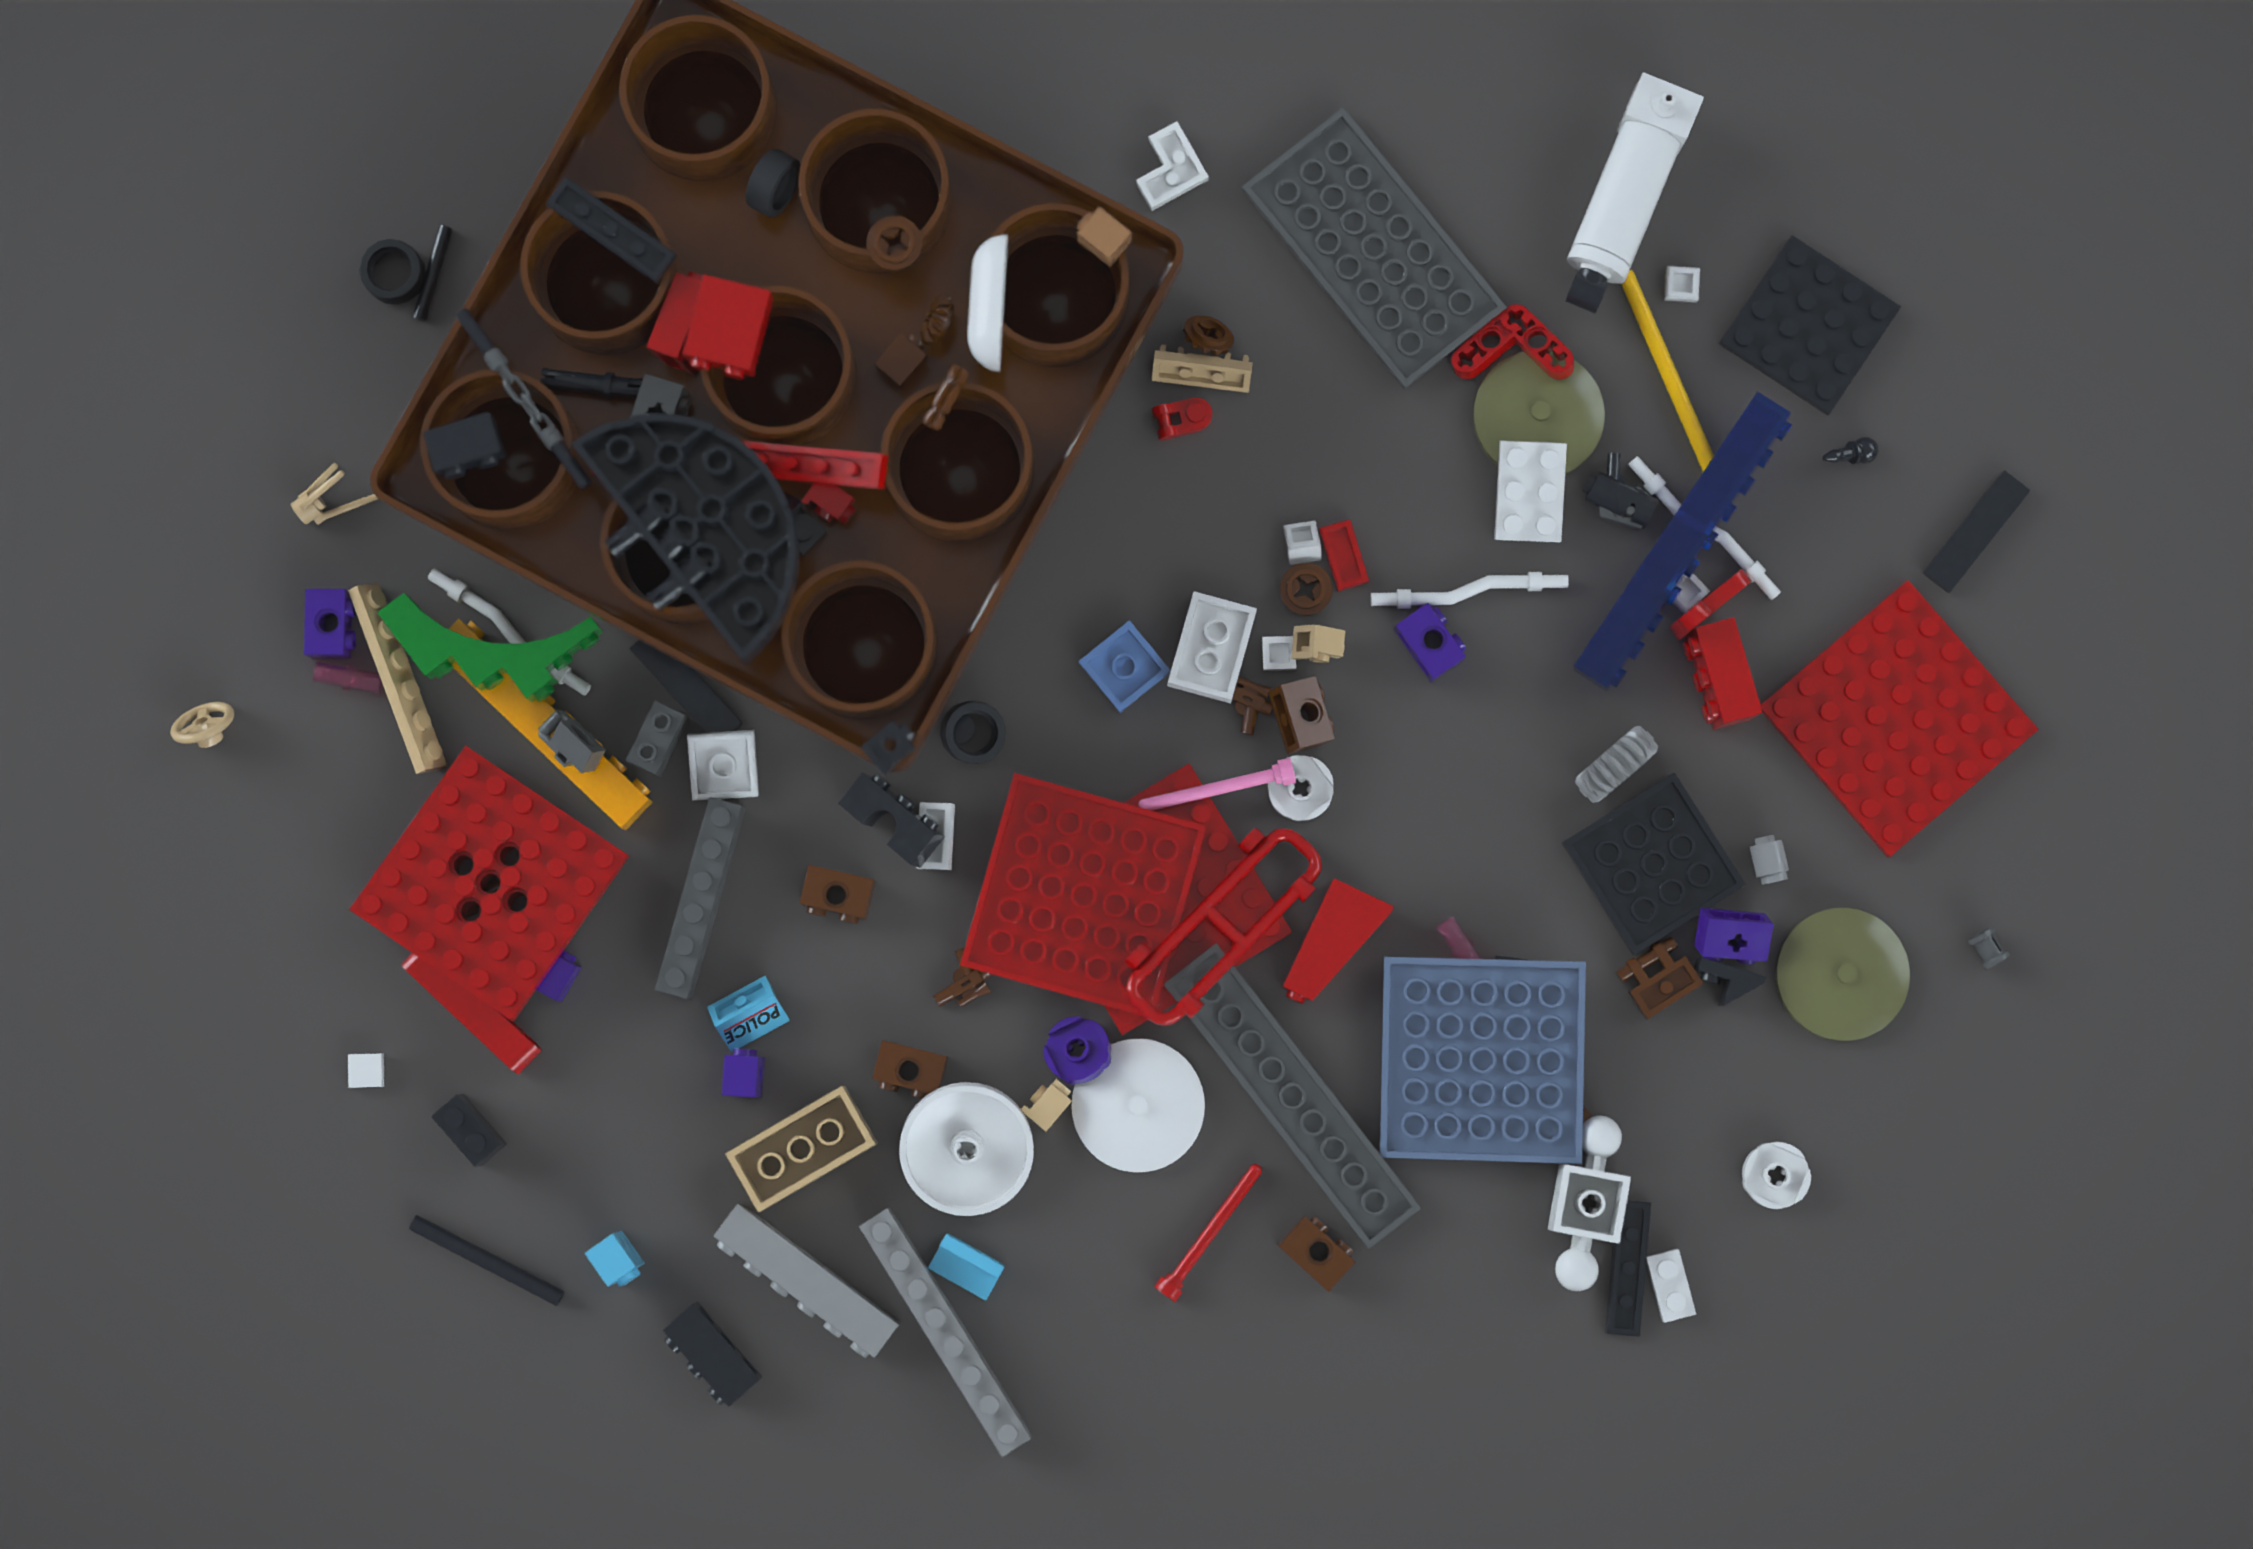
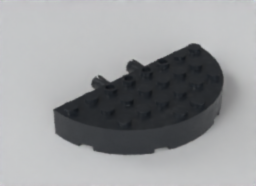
M674 414L635 415L629 419L614 423L609 422L585 433L572 442L573 447L629 516L627 519L629 523L604 540L610 550L619 558L621 554L639 540L643 539L645 541L647 539L672 571L669 573L671 575L670 578L652 592L646 594L659 612L681 594L685 593L687 595L689 593L746 665L752 661L772 640L786 617L796 590L800 560L798 533L790 505L777 480L764 462L733 435L731 436L710 423Z

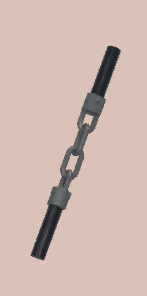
M467 308L460 310L456 317L483 353L484 360L489 365V368L492 372L498 371L504 379V388L516 403L522 404L531 417V425L548 450H552L580 490L587 488L592 481L564 444L563 436L550 419L538 411L530 400V392L518 376L510 372L506 366L508 360L498 347L495 348ZM514 380L525 393H522L520 398L517 397L509 386L514 383ZM541 419L548 425L543 431L537 425V423L541 422Z

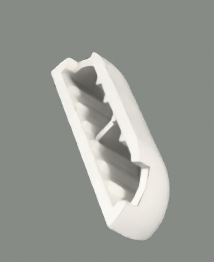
M1008 235L995 236L984 242L975 253L971 271L968 345L976 360L987 369L1000 372Z

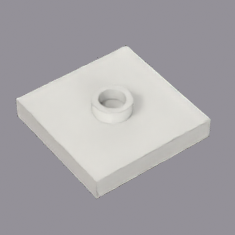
M754 730L688 733L687 742L692 800H709V797L727 799L759 796Z

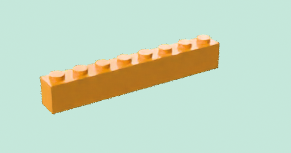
M458 618L449 628V630L465 637L484 641L482 637L485 633L473 621L466 624ZM457 662L452 664L453 669L620 828L627 830L653 803L647 796L651 791L638 778L632 782L623 773L627 768L613 755L609 759L603 755L595 771L581 773L574 765L563 767L554 758L555 752L538 736V728L556 710L552 706L556 700L551 695L542 701L536 699L531 702L523 695L507 672L502 675L504 680L491 690L485 688L481 691L474 686ZM565 710V712H566L572 719H575L571 714H569V713Z

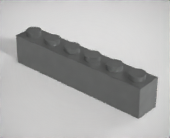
M709 797L656 983V991L690 1000L693 998L746 811L741 805Z

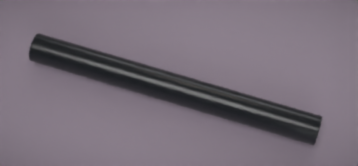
M416 1215L410 1224L409 1230L555 1306H558L565 1291L419 1215Z

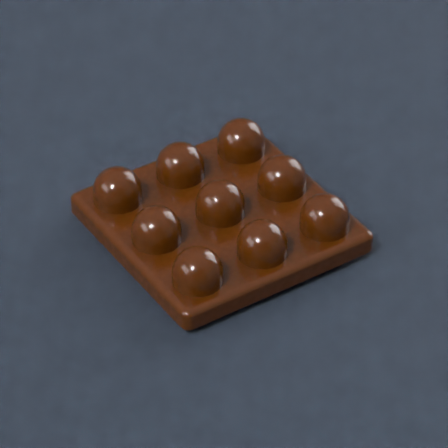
M635 0L462 308L469 310L495 348L498 347L508 360L507 368L512 374L522 380L530 392V400L538 411L545 414L564 438V444L592 483L587 488L580 490L552 450H548L531 425V417L522 404L516 403L504 388V379L498 371L492 372L484 360L483 353L460 321L456 319L370 474V486L374 494L393 509L874 766L876 765L860 746L867 743L891 721L897 727L904 723L916 737L911 742L916 750L890 771L891 773L901 772L909 768L919 754L1178 277L1183 265V244L1178 235L1166 227L732 0ZM778 149L798 159L801 163L799 184L783 212L776 217L770 218L750 208L746 203L745 194L751 174L757 163L768 151ZM565 176L678 256L658 284L546 206V202ZM1099 207L1131 232V242L1110 267L1078 242V232L1080 230L1077 229L1079 222L1088 212L1094 214ZM889 216L907 218L916 225L922 238L920 256L910 267H905L898 271L882 269L872 260L867 248V238L871 228L876 222ZM902 232L894 240L882 237L889 244L888 256L896 248L907 250L900 242ZM1008 235L1000 372L987 369L976 360L968 345L971 271L975 253L984 242L995 236ZM676 272L686 276L689 272H694L702 276L707 275L771 291L774 299L754 377L744 375L743 379H735L724 375V370L711 367L710 371L697 369L694 376L664 365L646 348ZM945 293L950 295L954 311L946 333L934 345L924 344L926 347L922 351L927 357L904 384L899 387L878 369L874 363L900 333L905 337L911 333L922 342L920 331L930 304L934 302L935 297L939 294ZM952 365H958L968 372V377L964 385L959 386L960 392L949 413L944 414L945 420L939 430L932 429L924 424L923 418L927 410L932 409L931 403L944 380L947 381L946 375ZM548 368L605 375L606 372H614L615 376L644 378V375L647 374L683 385L690 392L689 397H691L690 409L685 417L710 423L731 436L733 435L740 441L888 455L884 489L837 485L856 500L853 505L856 511L846 525L834 517L831 522L825 520L813 511L817 506L815 503L810 508L802 503V509L826 530V535L803 558L800 556L796 590L786 617L772 640L746 665L689 593L687 595L685 593L681 594L663 608L661 612L647 597L646 594L652 592L670 578L671 575L669 573L672 572L647 539L645 541L643 539L639 540L621 554L619 558L614 555L604 542L605 539H608L629 523L627 520L629 516L603 483L597 479L596 475L591 473L588 464L571 443L603 424L629 419L637 398L613 396L612 399H607L601 394L548 389L540 382L541 378H545V376L541 375L542 369ZM515 380L512 385H509L518 398H520L522 393L525 394ZM489 412L496 420L507 457L498 460L499 464L492 468L479 469L477 466L465 470L466 474L456 479L447 480L446 477L441 478L433 470L422 432ZM541 419L540 423H537L542 431L548 427L543 419ZM776 479L783 491L800 501L814 484ZM888 739L884 743L886 751H893L897 746L894 739Z

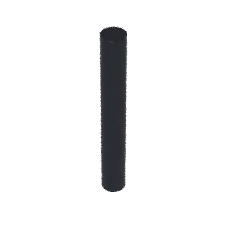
M440 225L412 317L418 321L425 322L452 232V228Z

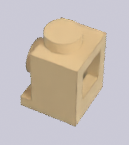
M1316 624L1294 626L1291 659H1309L1311 662L1329 663V658L1343 657L1345 630Z
M1057 1079L1048 1088L1042 1084L1030 1098L1034 1105L1031 1108L1024 1105L1021 1111L1047 1132L1072 1102L1067 1097L1071 1091Z

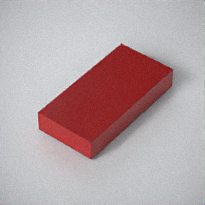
M1348 519L1319 528L1318 531L1337 592L1369 583L1351 520Z

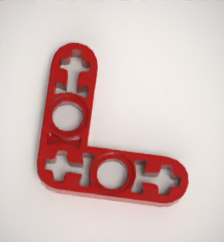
M1519 304L1508 306L1456 349L1451 358L1453 370L1461 379H1472L1478 376L1515 343L1553 379L1562 380L1569 377L1574 371L1575 364L1572 352L1526 307ZM1510 318H1521L1522 324L1527 330L1523 333L1522 328L1517 323L1511 324ZM1490 335L1498 336L1501 339L1495 348H1486L1482 344L1483 340ZM1537 335L1544 336L1547 341L1543 347L1536 349L1529 346L1528 343L1532 337ZM1475 347H1477L1479 350L1477 354L1474 349ZM1551 351L1557 360H1565L1564 367L1560 365L1554 367L1553 359L1549 355ZM1464 358L1467 361L1472 359L1473 365L1470 367L1466 364L1462 366L1461 360Z
M1742 569L1681 616L1668 629L1679 641L1750 584L1752 580Z

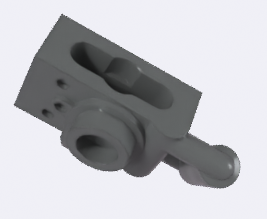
M555 710L538 728V736L555 752L554 758L563 767L574 765L581 773L595 771L606 751L595 740L591 732L586 731L579 721L572 719L564 710Z

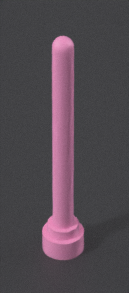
M1290 757L1277 760L1278 764L1272 765V769L1142 799L1139 801L1138 807L1153 811L1270 782H1276V784L1283 783V786L1295 784L1296 778Z

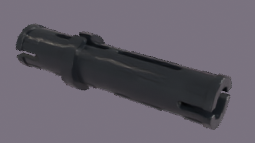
M543 368L541 375L545 376V378L540 380L548 389L601 394L604 398L612 399L613 396L637 398L643 378L615 376L614 372H606L605 375Z

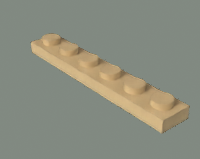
M380 584L357 585L348 590L416 774L438 771L446 767L447 763L442 748L439 745L431 718L427 713L404 648L377 613L387 605Z

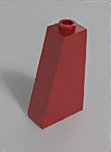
M1333 878L1281 987L1288 990L1285 996L1301 1004H1304L1305 999L1313 1001L1389 916L1394 906Z

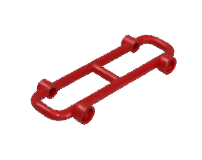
M1255 827L1238 845L1247 856L1154 951L1142 942L1128 956L1125 962L1134 972L1127 981V995L1132 1004L1147 1019L1163 1026L1175 1024L1185 1015L1192 1019L1205 1005L1200 999L1297 899L1304 903L1315 892L1317 888L1313 883L1321 873L1322 861L1315 847L1301 834L1293 829L1281 828L1265 836ZM1287 841L1307 858L1309 867L1244 935L1215 907L1279 842ZM1206 917L1235 945L1181 998L1172 1010L1161 1012L1140 993V985Z

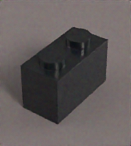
M489 412L422 432L434 472L441 478L446 477L447 480L462 477L466 474L465 470L477 466L479 469L492 468L499 464L498 460L507 457L496 420Z
M456 1094L431 1116L474 1167L483 1166L507 1145L464 1094Z

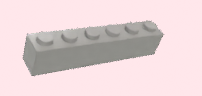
M738 1203L714 1234V1237L719 1240L718 1248L731 1257L735 1253L746 1261L743 1266L757 1277H760L763 1273L773 1281L770 1284L771 1288L784 1297L790 1294L799 1301L797 1307L812 1318L817 1314L826 1321L823 1326L838 1338L842 1334L853 1341L850 1347L864 1358H867L869 1354L875 1358L900 1325L898 1320L743 1203Z

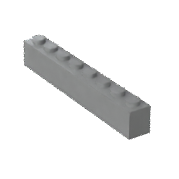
M889 1207L860 1225V1230L1000 1455L1003 1457L1030 1440L1031 1432L892 1209Z

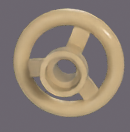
M210 702L194 707L182 714L173 723L170 731L171 737L178 743H197L201 748L211 747L223 739L222 731L232 722L234 709L231 705L224 702ZM223 712L224 716L211 718L209 713ZM195 719L191 725L182 729L188 722Z

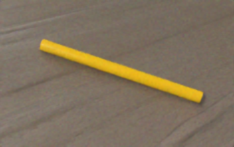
M1629 270L1626 280L1621 283V286L1708 485L1715 483L1724 477L1633 270Z

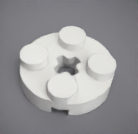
M1300 755L1290 756L1296 780L1298 779L1301 783L1307 781L1310 785L1306 789L1308 795L1305 797L1301 794L1295 796L1292 792L1295 788L1294 784L1283 786V783L1276 784V782L1268 783L1269 800L1274 809L1283 817L1295 822L1309 821L1320 816L1330 805L1334 787L1333 777L1326 765L1316 758Z
M1783 1142L1764 1143L1751 1151L1747 1156L1742 1168V1184L1745 1191L1759 1205L1771 1209H1782L1796 1204L1803 1199L1810 1186L1811 1173L1804 1155L1796 1147ZM1777 1166H1780L1782 1168L1781 1174L1785 1176L1783 1182L1777 1181L1773 1185L1770 1183L1771 1177L1768 1176V1171L1770 1169L1775 1170Z

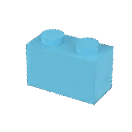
M623 1231L612 1233L585 1252V1255L607 1287L616 1283L619 1287L625 1286L641 1274L638 1268L645 1264Z

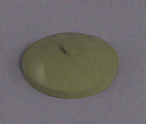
M1523 351L1505 358L1487 374L1481 383L1474 401L1473 426L1482 450L1497 467L1500 440L1567 443L1565 475L1577 469L1588 459L1601 438L1605 410L1603 398L1596 381L1581 364L1574 360L1575 368L1573 373L1566 379L1557 380L1548 376ZM1552 351L1549 353L1553 359L1554 367L1556 365L1565 366V360L1559 361L1553 356Z
M1832 908L1806 917L1787 934L1776 958L1775 984L1783 1007L1789 1016L1803 1029L1818 1037L1829 1040H1857L1880 1031L1898 1014L1909 989V962L1900 939L1882 920L1858 909Z

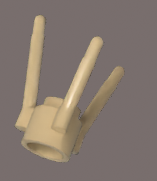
M333 463L307 490L298 495V499L291 503V507L304 524L307 525L314 520L319 525L328 518L377 500L378 497L372 494L323 512L322 510L326 507V504L320 496L345 475V472L340 470L328 479L338 468V464Z

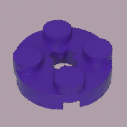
M1079 1016L1068 1017L1055 1024L1049 1032L1050 1037L1047 1040V1044H1044L1043 1053L1047 1066L1058 1078L1070 1085L1086 1083L1097 1078L1111 1063V1043L1105 1030L1097 1022L1083 1019ZM1078 1042L1080 1046H1086L1083 1055L1080 1057L1076 1055L1070 1056L1069 1053L1073 1051V1044Z

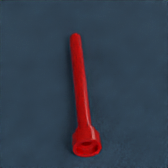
M1253 1164L1249 1167L1172 1274L1167 1273L1165 1278L1161 1276L1154 1287L1174 1303L1183 1293L1181 1291V1288L1184 1286L1182 1281L1262 1174V1167L1260 1165Z

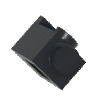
M891 721L867 743L860 746V748L885 776L916 750L911 743L916 737L904 723L897 727ZM894 739L897 746L893 751H886L884 749L886 740Z

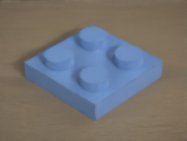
M1130 620L1078 661L1080 666L1119 713L1123 712L1171 672Z

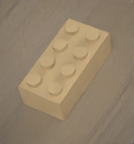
M841 1086L730 1150L725 1155L758 1212H761L877 1145L878 1142L846 1086Z

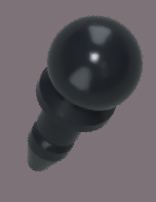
M1862 437L1856 441H1849L1844 448L1829 451L1823 455L1822 459L1832 463L1846 460L1851 464L1858 462L1869 463L1877 457L1879 449L1875 440L1869 437Z

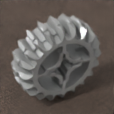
M1641 726L1632 728L1576 777L1575 783L1580 788L1579 791L1585 797H1588L1592 803L1602 800L1657 752L1658 745L1654 742V738Z

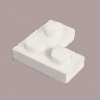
M1177 121L1149 136V142L1163 166L1136 180V184L1151 211L1208 181L1209 176Z

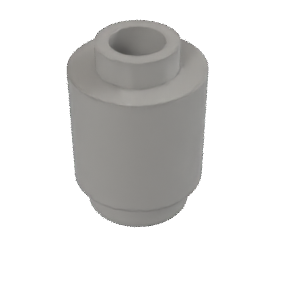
M1774 835L1754 839L1756 845L1749 848L1756 877H1760L1761 884L1765 885L1787 880L1786 871H1789L1783 841H1775Z

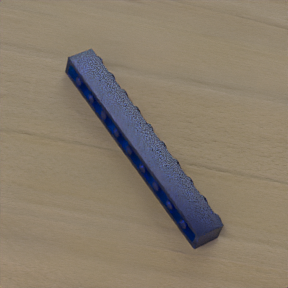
M1757 391L1574 664L1575 672L1606 692L1611 685L1615 688L1619 686L1627 673L1623 667L1630 658L1635 661L1645 647L1642 639L1648 630L1654 633L1664 618L1660 612L1666 603L1671 606L1674 604L1682 591L1678 585L1684 576L1692 577L1701 562L1697 560V557L1703 548L1709 551L1719 536L1715 530L1721 521L1727 524L1737 509V506L1733 503L1740 493L1744 496L1747 495L1756 480L1751 476L1757 467L1765 468L1774 454L1770 448L1776 439L1783 441L1792 427V424L1788 422L1791 416L1790 411Z

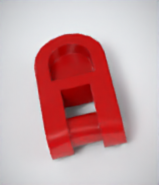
M1199 397L1160 404L1151 408L1153 418L1158 421L1159 429L1157 434L1160 441L1200 432L1206 429L1212 420L1210 404ZM1179 414L1181 424L1172 425L1171 415Z

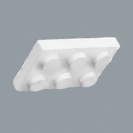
M1500 440L1495 540L1561 542L1567 443Z
M1194 591L1167 686L1231 704L1257 608Z

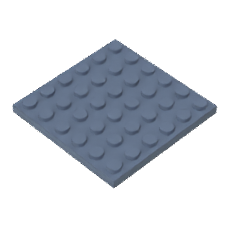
M1384 957L1380 1155L1382 1158L1582 1164L1586 962Z

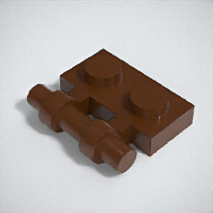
M1669 937L1662 943L1660 941L1655 942L1650 946L1651 950L1637 959L1632 957L1625 962L1626 966L1616 972L1622 983L1632 977L1638 982L1639 985L1628 991L1646 1020L1704 984L1686 956L1681 957L1675 962L1670 957L1669 953L1678 948L1673 937ZM1659 961L1664 969L1648 978L1644 969Z

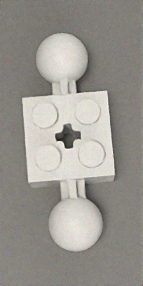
M1593 1116L1583 1123L1582 1149L1587 1153L1585 1168L1560 1163L1558 1167L1548 1230L1573 1235L1571 1248L1559 1256L1555 1266L1558 1281L1565 1288L1572 1291L1588 1289L1595 1283L1598 1277V1263L1590 1253L1592 1239L1620 1243L1631 1177L1604 1172L1607 1157L1613 1155L1619 1149L1622 1141V1134L1618 1124L1607 1116ZM1588 1194H1591V1200L1596 1201L1595 1208L1590 1207L1588 1212H1585L1586 1209L1582 1205V1201L1587 1199Z

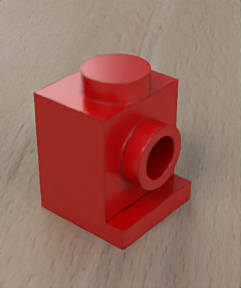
M814 483L801 500L809 508L815 503L817 506L813 511L828 522H831L834 517L846 525L856 511V508L853 506L856 500L837 485Z

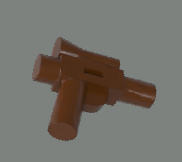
M1239 677L1237 684L1243 688L1235 687L1232 700L1236 702L1235 709L1237 713L1244 716L1240 733L1253 735L1258 712L1269 716L1272 711V703L1266 700L1271 687L1258 685Z
M965 947L955 951L959 965ZM960 966L953 973L954 983L933 995L938 1006L941 1007L954 998L963 995L962 998L957 1000L960 1007H963L974 999L991 993L984 980L991 977L992 974Z

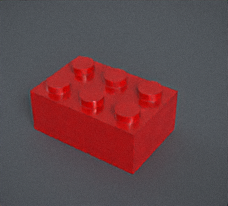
M1735 617L1696 627L1685 636L1686 642H1683V648L1687 660H1692L1696 673L1692 674L1696 691L1698 693L1702 692L1705 705H1702V713L1706 724L1711 723L1712 729L1717 730L1752 720L1762 714V708Z

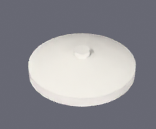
M1128 1039L1111 1044L1110 1065L1097 1078L1086 1083L1075 1084L1072 1116L1076 1131L1085 1147L1097 1159L1113 1168L1138 1173L1164 1168L1184 1155L1200 1132L1205 1111L1204 1093L1200 1079L1186 1058L1163 1043L1148 1039Z
M971 1082L946 1085L926 1095L908 1115L900 1138L899 1154L901 1167L912 1190L931 1207L959 1216L985 1214L998 1209L1010 1201L1026 1182L1032 1167L1034 1154L1032 1131L1020 1107L1003 1092L984 1084Z

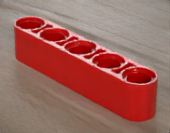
M411 953L401 964L423 988L516 1074L519 1075L542 1051L541 1047L515 1022L496 1011L415 954Z

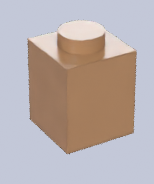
M1100 207L1094 214L1088 212L1077 226V229L1080 230L1078 232V242L1109 267L1131 242V232Z

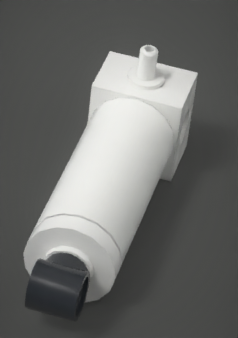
M1642 73L1617 130L1619 132L1567 257L1568 263L1578 271L1565 302L1596 314L1607 289V282L1616 284L1625 282L1676 156L1688 138L1704 99L1703 96L1647 73Z

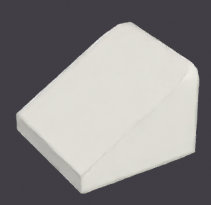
M1315 520L1283 525L1290 565L1322 559L1321 543Z

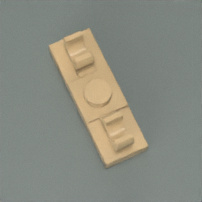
M1161 345L1159 351L1155 350L1152 381L1249 393L1253 362H1249L1248 355H1243V360L1238 361L1230 360L1231 353L1225 354L1224 359L1216 356L1184 354L1183 347L1178 348V353L1166 352V345Z

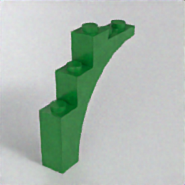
M402 593L377 612L422 673L429 679L444 677L454 668L452 664L457 662L474 686L482 691L485 688L491 690L504 680L502 675L507 672L523 695L531 702L536 699L542 701L551 695L555 690L553 686L558 683L551 671L555 668L557 671L565 668L573 661V654L581 648L586 651L593 647L600 640L598 635L604 632L592 617H589L570 630L543 640L519 644L490 643L465 637L441 626L430 618L405 593Z

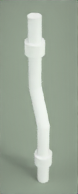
M1638 456L1628 464L1645 483L1643 487L1651 496L1655 494L1681 524L1719 542L1742 567L1752 582H1755L1770 600H1773L1781 593L1778 587L1764 573L1766 569L1758 560L1754 562L1728 532L1690 514L1666 488L1665 480L1658 473L1654 474Z
M435 568L429 573L428 579L446 590L449 597L458 603L463 601L491 619L510 644L525 643V640L501 610L471 592L468 585L458 579L452 580ZM568 666L559 671L556 668L551 671L559 684L565 683L584 696L591 689V684L571 672L572 668Z
M1528 572L1527 575H1487L1450 592H1411L1410 589H1397V593H1371L1370 603L1371 606H1397V609H1411V606H1421L1427 603L1429 605H1453L1488 589L1527 588L1528 592L1542 591V588H1568L1569 580L1568 575H1542V572Z

